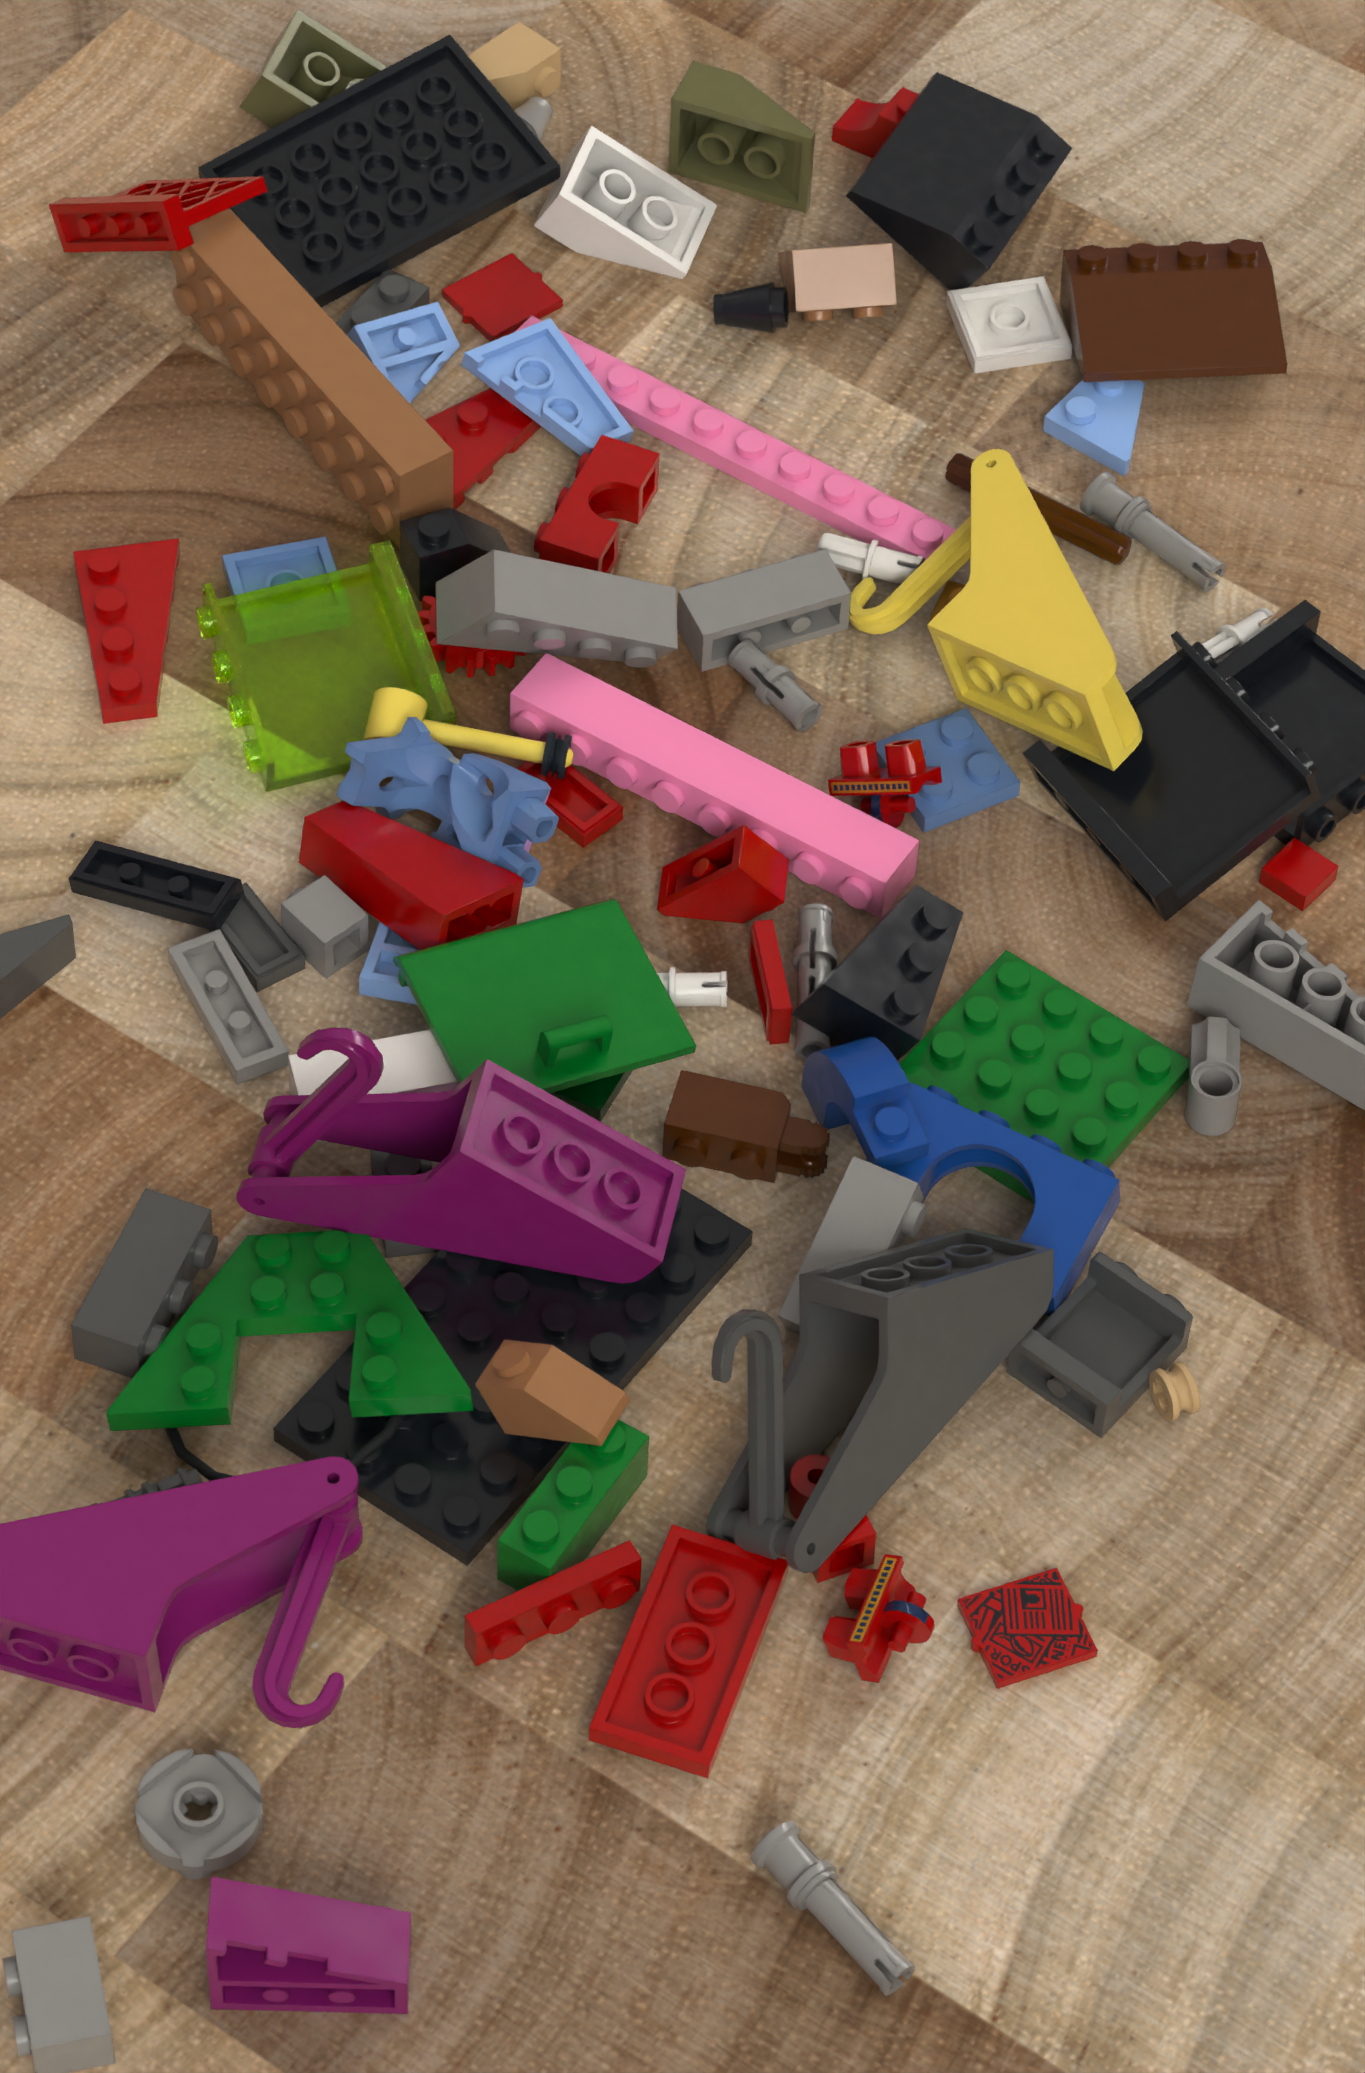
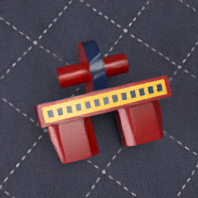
M904 739L884 745L887 761L886 768H879L876 742L874 740L854 741L841 746L840 766L842 774L828 780L830 796L872 795L871 798L862 799V812L872 814V817L894 828L901 825L905 813H913L915 811L916 803L914 798L904 797V795L918 793L922 785L942 783L940 766L926 767L920 739Z
M884 1554L878 1569L852 1568L845 1583L844 1597L849 1608L860 1610L856 1619L841 1616L830 1617L823 1633V1641L830 1656L854 1662L863 1681L879 1683L892 1651L902 1653L906 1650L908 1643L921 1644L927 1642L935 1628L933 1618L923 1609L926 1603L925 1596L916 1592L915 1587L906 1581L901 1573L904 1565L902 1556Z

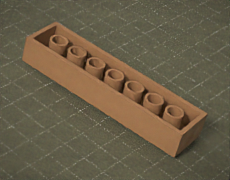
M229 208L189 226L194 244L179 251H171V260L176 270L177 287L173 290V295L179 310L183 315H190L197 322L210 345L218 346L228 357L235 373L240 377L245 376L256 388L262 403L266 407H273L284 419L290 434L295 439L301 438L311 449L317 464L323 470L329 469L341 483L347 498L352 502L357 501L369 514L375 529L380 534H387L400 549V521L448 507L453 509V450L239 217Z

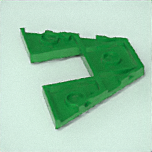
M329 1230L247 1235L160 1343L157 1350L152 1353L107 1409L106 1415L110 1431L231 1425L241 1337L355 1330L349 1391V1405L352 1418L474 1411L471 1389L370 1236L367 1234Z

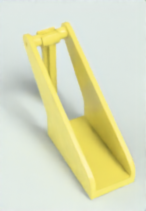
M992 449L983 452L975 458L971 466V516L882 604L874 608L863 609V606L876 591L873 578L867 577L863 579L851 592L850 623L859 631L868 634H885L897 629L911 618L971 558L969 581L927 624L957 700L1115 771L1142 740L1143 730L1137 714L1115 674L1117 660L1113 649L1010 453L1002 449Z

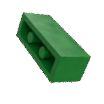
M618 1420L602 1446L571 1442L498 1539L497 1579L519 1591L584 1561L647 1477L649 1436Z

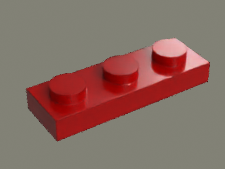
M628 1540L464 1615V1648L475 1666L494 1658L497 1660L506 1659L519 1652L528 1642L548 1633H563L572 1628L580 1618L602 1608L614 1609L625 1604L635 1593L640 1591L641 1556L632 1542Z

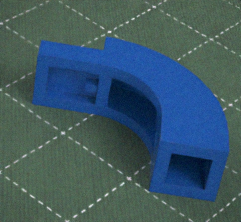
M866 1037L816 1051L808 1056L804 1065L801 1087L819 1125L823 1124V1127L829 1130L851 1124L868 1162L882 1168L928 1156L930 1142L909 1101V1081L892 1052L880 1040L874 1037Z

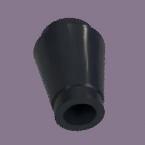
M770 282L725 292L724 294H715L713 302L715 324H725L726 326L775 333L776 328H787L789 320L787 288L775 287L774 283Z

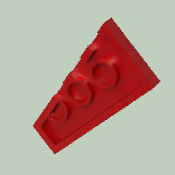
M179 538L74 551L76 577L103 724L157 717L165 665L166 642H168L171 603L174 600L175 574L180 556Z

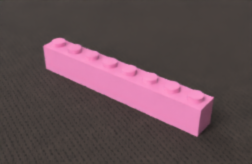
M548 653L538 661L510 693V730L518 733L522 738L546 742L549 732L556 734L555 739H558L560 734L561 740H564L565 735L572 736L571 750L574 753L572 764L583 766L607 778L615 786L621 789H628L654 802L662 810L675 813L701 826L713 836L721 837L742 825L747 826L789 859V872L795 874L807 884L816 885L842 898L854 908L863 909L881 918L915 877L919 847L918 839Z

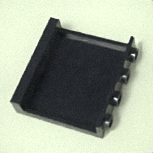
M1306 600L1302 601L1217 664L1218 667L1214 670L1224 681L1232 676L1250 697L1251 702L1248 706L1256 715L1259 716L1263 712L1268 713L1284 733L1285 738L1281 741L1291 751L1298 747L1301 748L1317 767L1319 773L1314 777L1321 798L1274 835L1275 838L1285 845L1295 837L1308 846L1314 841H1324L1333 832L1337 823L1351 812L1358 814L1365 809V670L1316 634L1321 611Z
M1178 631L1171 635L1177 652L1126 692L1137 714L1143 734L1142 740L1136 749L1115 771L1060 746L1051 752L1041 740H1038L1023 752L1038 782L1165 922L1321 798L1314 780L1319 771L1309 756L1299 747L1291 751L1281 741L1285 736L1274 719L1266 712L1257 716L1248 706L1251 699L1243 687L1232 676L1224 681L1214 670L1218 665L1209 651L1198 641L1191 646Z

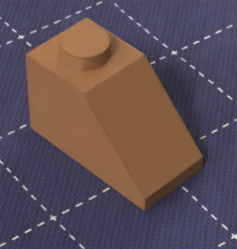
M505 1339L475 1384L505 1434L602 1446L630 1401L626 1392L553 1345Z

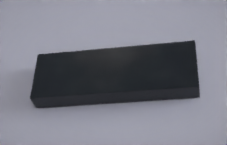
M96 840L68 879L73 893L212 931L222 927L244 894L241 879Z

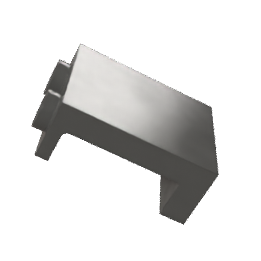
M1098 1252L1090 1260L1086 1279L1037 1330L1032 1328L1009 1353L1006 1373L1102 1438L1149 1388L1150 1372L1159 1368L1166 1370L1187 1348L1193 1316L1178 1299L1156 1290L1140 1279L1128 1265L1122 1262H1115L1102 1252Z

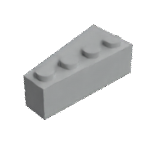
M492 550L436 582L437 644L536 654L548 653L557 656L624 662L627 666L636 668L650 667L657 663V659L678 649L676 587Z
M1259 899L1199 958L1187 1006L1205 1017L1228 1018L1233 1026L1240 1028L1241 1038L1365 1110V996L1360 997L1347 986L1346 980L1348 976L1336 965L1331 963L1325 967L1306 950L1308 941L1293 928L1285 932L1272 921L1273 911Z

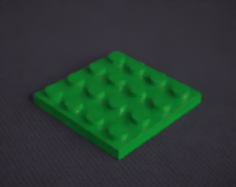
M1007 950L1003 952L899 1063L909 1083L912 1082L925 1089L929 1086L944 1089L958 1100L959 1105L976 1113H979L980 1110L993 1112L1006 1120L1010 1125V1129L1029 1138L1033 1134L1044 1136L1055 1142L1062 1149L1063 1154L1080 1162H1083L1084 1159L1095 1160L1108 1168L1184 1084L1189 1076V1059ZM975 1166L978 1170L1034 1204L1025 1186L1012 1175L992 1167Z

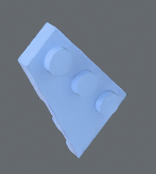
M551 318L464 352L461 365L578 455L582 456L584 452L591 453L601 435L630 443L634 430Z

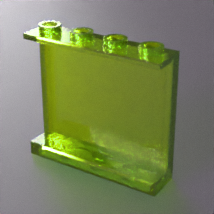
M390 540L369 545L368 564L217 599L212 584H203V606L196 608L199 631L203 639H212L216 650L211 653L216 679L219 684L226 682L232 696L227 697V705L232 724L235 729L243 727L248 740L243 742L248 769L251 774L259 772L266 792L348 772L350 770L351 758L345 753L347 742L363 740L375 691L380 688L394 687L414 692L424 698L428 704L425 719L456 725V713Z

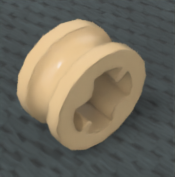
M1179 1361L1171 1364L1167 1373L1161 1368L1150 1372L1149 1387L1158 1412L1164 1420L1170 1422L1178 1419L1180 1411H1184L1188 1415L1199 1411L1200 1396L1198 1387L1190 1369L1185 1363Z

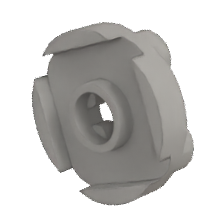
M194 1749L179 1750L157 1761L141 1779L137 1791L138 1799L135 1805L137 1833L140 1842L156 1861L168 1868L178 1870L185 1878L193 1880L203 1879L209 1876L212 1871H218L236 1863L250 1851L256 1843L258 1836L262 1833L264 1819L258 1779L242 1760L228 1752L215 1750L214 1756L209 1754L194 1755ZM194 1801L197 1805L202 1806L211 1802L214 1804L210 1810L211 1817L202 1821L188 1819L186 1804Z

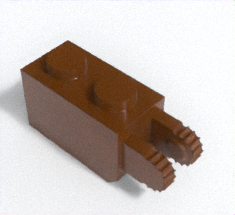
M681 1070L664 1122L662 1156L687 1167H704L731 1173L745 1180L758 1179L775 1183L778 1172L813 1178L814 1176L819 1177L821 1173H824V1169H827L828 1155L825 1152L827 1147H829L830 1133H827L828 1128H824L823 1124L819 1125L817 1122L811 1123L810 1120L790 1116L791 1103L783 1092Z

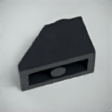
M450 507L400 521V566L419 601H422L424 596L435 597L437 581L488 552L499 550L511 553L498 529Z

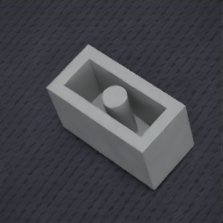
M90 1916L13 1930L12 1938L15 1956L2 1959L9 1997L22 1995L25 2015L12 2017L19 2057L32 2054L35 2073H68L114 2064L112 2035Z

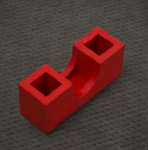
M601 435L592 452H584L581 456L572 486L570 488L564 487L561 490L555 505V514L550 523L543 522L540 525L534 541V552L539 553V559L610 574L618 560L619 523L608 520V518H618L639 524L658 491L660 453Z

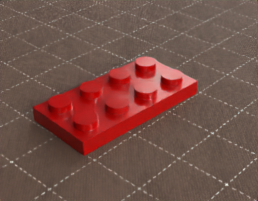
M672 1524L589 1726V1741L708 1779L787 1577L789 1566L787 1561L779 1557L773 1560L754 1554L734 1543Z

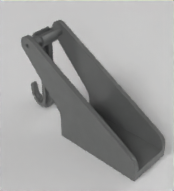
M963 1228L800 1274L799 1343L795 1356L784 1377L781 1332L774 1318L759 1310L744 1309L726 1319L718 1332L713 1346L712 1378L722 1383L729 1382L732 1376L736 1346L740 1339L745 1336L747 1340L748 1442L710 1510L706 1524L707 1535L734 1543L748 1552L776 1560L779 1554L786 1557V1561L791 1568L803 1573H812L817 1570L1047 1311L1052 1299L1054 1285V1249ZM849 1423L797 1521L795 1522L784 1517V1493L789 1489L790 1473L793 1465L804 1456L820 1455Z

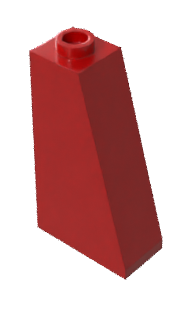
M345 801L338 802L304 817L298 863L319 878L323 875L328 877L359 907L417 949L422 950L517 924L524 879L516 873L367 808L352 806Z

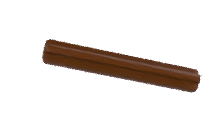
M962 453L955 454L946 467V480L971 493V466L974 459ZM1028 487L1052 534L1114 565H1121L1125 558H1127L1132 544L1129 536Z

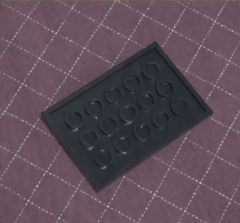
M450 34L198 167L199 179L264 177L267 192L230 209L320 307L333 302L379 277L384 271L392 270L558 180L560 177L559 163Z

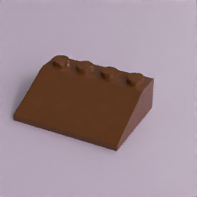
M1236 239L1230 243L1218 244L1186 241L1180 245L1169 246L1137 243L1130 247L1103 248L1097 245H1087L1080 249L1063 250L1059 303L1084 382L1287 373V359L1273 270L1263 242Z

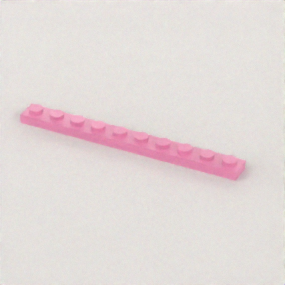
M531 315L516 331L539 323L542 320ZM560 330L628 424L861 542L871 544L874 539L879 541L878 546L914 556H923V562L956 530Z

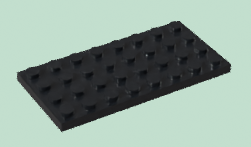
M681 1189L663 1262L647 1276L636 1282L623 1284L439 1250L404 1289L471 1389L474 1411L404 1415L393 1437L356 1467L359 1477L357 1495L468 1566L540 1485L571 1444V1442L505 1434L475 1384L504 1339L553 1345L621 1390H624L752 1245L753 1231L684 1189ZM354 1342L273 1428L274 1441L304 1461L330 1456L349 1459L378 1435L391 1417L352 1418L349 1405V1391Z

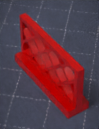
M263 176L147 180L113 196L68 197L48 205L64 253L179 251L194 244L189 226L268 190Z

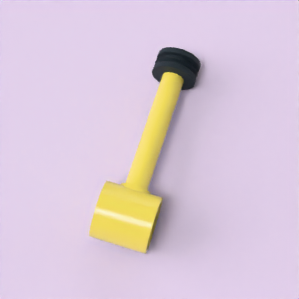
M394 687L380 688L375 691L363 740L396 736L402 731L408 717H416L430 731V736L442 745L542 764L541 775L548 776L549 771H552V777L557 772V778L564 779L566 769L572 764L574 756L571 750L572 736L565 735L564 740H561V734L558 739H555L556 734L549 732L547 741L542 742L425 719L428 707L426 700L414 692Z

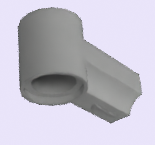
M1208 1016L1204 1021L1192 1024L1190 1030L1188 1095L1184 1115L1191 1129L1207 1136L1222 1135L1234 1126L1242 1087V1078L1239 1072L1240 1028L1233 1026L1228 1018Z

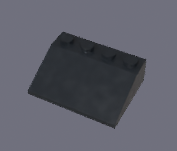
M936 72L851 187L846 197L949 290L968 288L991 268L1073 148L1037 115Z

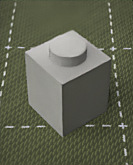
M325 875L307 887L297 888L281 903L282 928L304 954L305 960L325 979L369 950L368 914Z

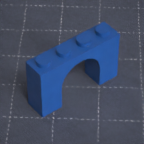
M910 1082L908 1098L930 1142L928 1156L884 1169L917 1182L924 1196L922 1203L930 1190L942 1178L954 1171L967 1167H992L1002 1170L1019 1180L1028 1190L1035 1204L1032 1217L1019 1241L1054 1249L1053 1293L1047 1311L1044 1313L1050 1316L1068 1298L1120 1204L1119 1179L1114 1178V1173L1108 1167L1095 1160L1084 1159L1083 1162H1080L1063 1154L1062 1149L1055 1142L1044 1136L1033 1134L1029 1138L1010 1129L1008 1122L993 1112L980 1110L979 1113H976L959 1105L958 1100L944 1089L936 1086H929L925 1089Z

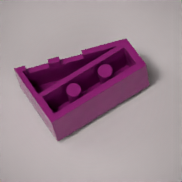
M211 1877L206 1938L211 2009L408 2014L411 1912Z

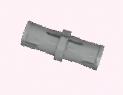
M750 639L740 642L732 650L728 658V665L736 669L756 689V697L765 705L772 704L793 724L795 729L801 732L810 729L817 723L822 715L823 706L811 698L795 682V674L788 667L777 665Z

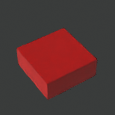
M1294 837L1261 868L1259 883L1303 912L1336 880L1339 866Z

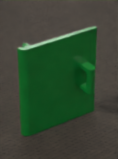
M614 898L393 958L395 966L399 967L398 981L401 987H409L458 1084L464 1081L488 1059L550 1094L695 1053L696 1050L693 1038L619 903Z

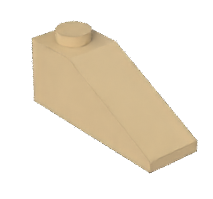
M520 21L468 55L513 110L525 104L531 97H548L561 86V48Z

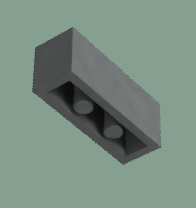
M145 1188L71 1324L75 1359L130 1378L136 1375L170 1332L169 1327L175 1315L182 1316L187 1311L194 1293L193 1281L200 1268L207 1270L214 1260L218 1247V1237L213 1235L211 1209Z

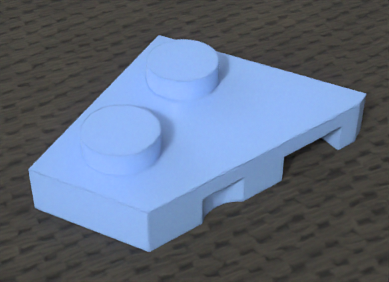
M438 302L355 325L347 334L409 403L413 401L460 347Z

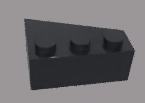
M916 884L880 918L791 1015L841 1044L866 1037L877 1038L892 1052L898 1061L921 1040L963 912Z

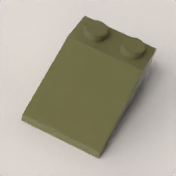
M297 9L275 41L240 108L273 128L387 68V66Z
M692 61L671 98L668 172L807 213L810 208L815 132L740 74Z

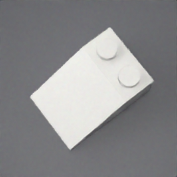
M591 126L566 156L560 168V177L554 181L534 227L577 253L683 279L688 273L717 205Z

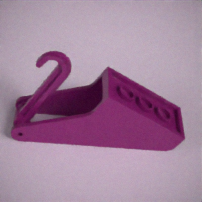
M328 1028L316 1030L306 1036L299 1044L297 1056L303 1060H309L323 1050H333L344 1054L348 1059L311 1095H282L268 1100L263 1112L264 1120L268 1125L262 1127L259 1132L247 1168L248 1174L252 1177L241 1182L236 1194L239 1205L246 1211L258 1216L348 1233L367 1234L370 1237L623 1284L636 1282L644 1278L663 1262L686 1169L488 1059L457 1087L449 1091L367 1094L376 1086L384 1069L382 1054L370 1037L359 1031L348 1028ZM317 1140L439 1162L432 1170L416 1175L290 1177L294 1162Z
M330 1456L1 1523L0 1670L156 1712L175 1659L184 1645L195 1637L284 1591L254 1670L253 1695L257 1708L268 1720L282 1727L304 1728L318 1724L332 1713L340 1700L344 1689L343 1675L338 1672L332 1673L316 1700L310 1704L299 1705L289 1698V1691L336 1563L352 1555L362 1544L363 1528L359 1520L357 1495L359 1477L356 1467L347 1459Z

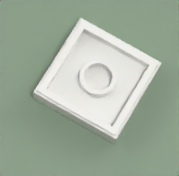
M1044 276L947 291L946 305L974 374L1071 359L1073 346Z

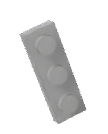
M220 929L168 947V962L236 1084L288 1066L289 1050Z

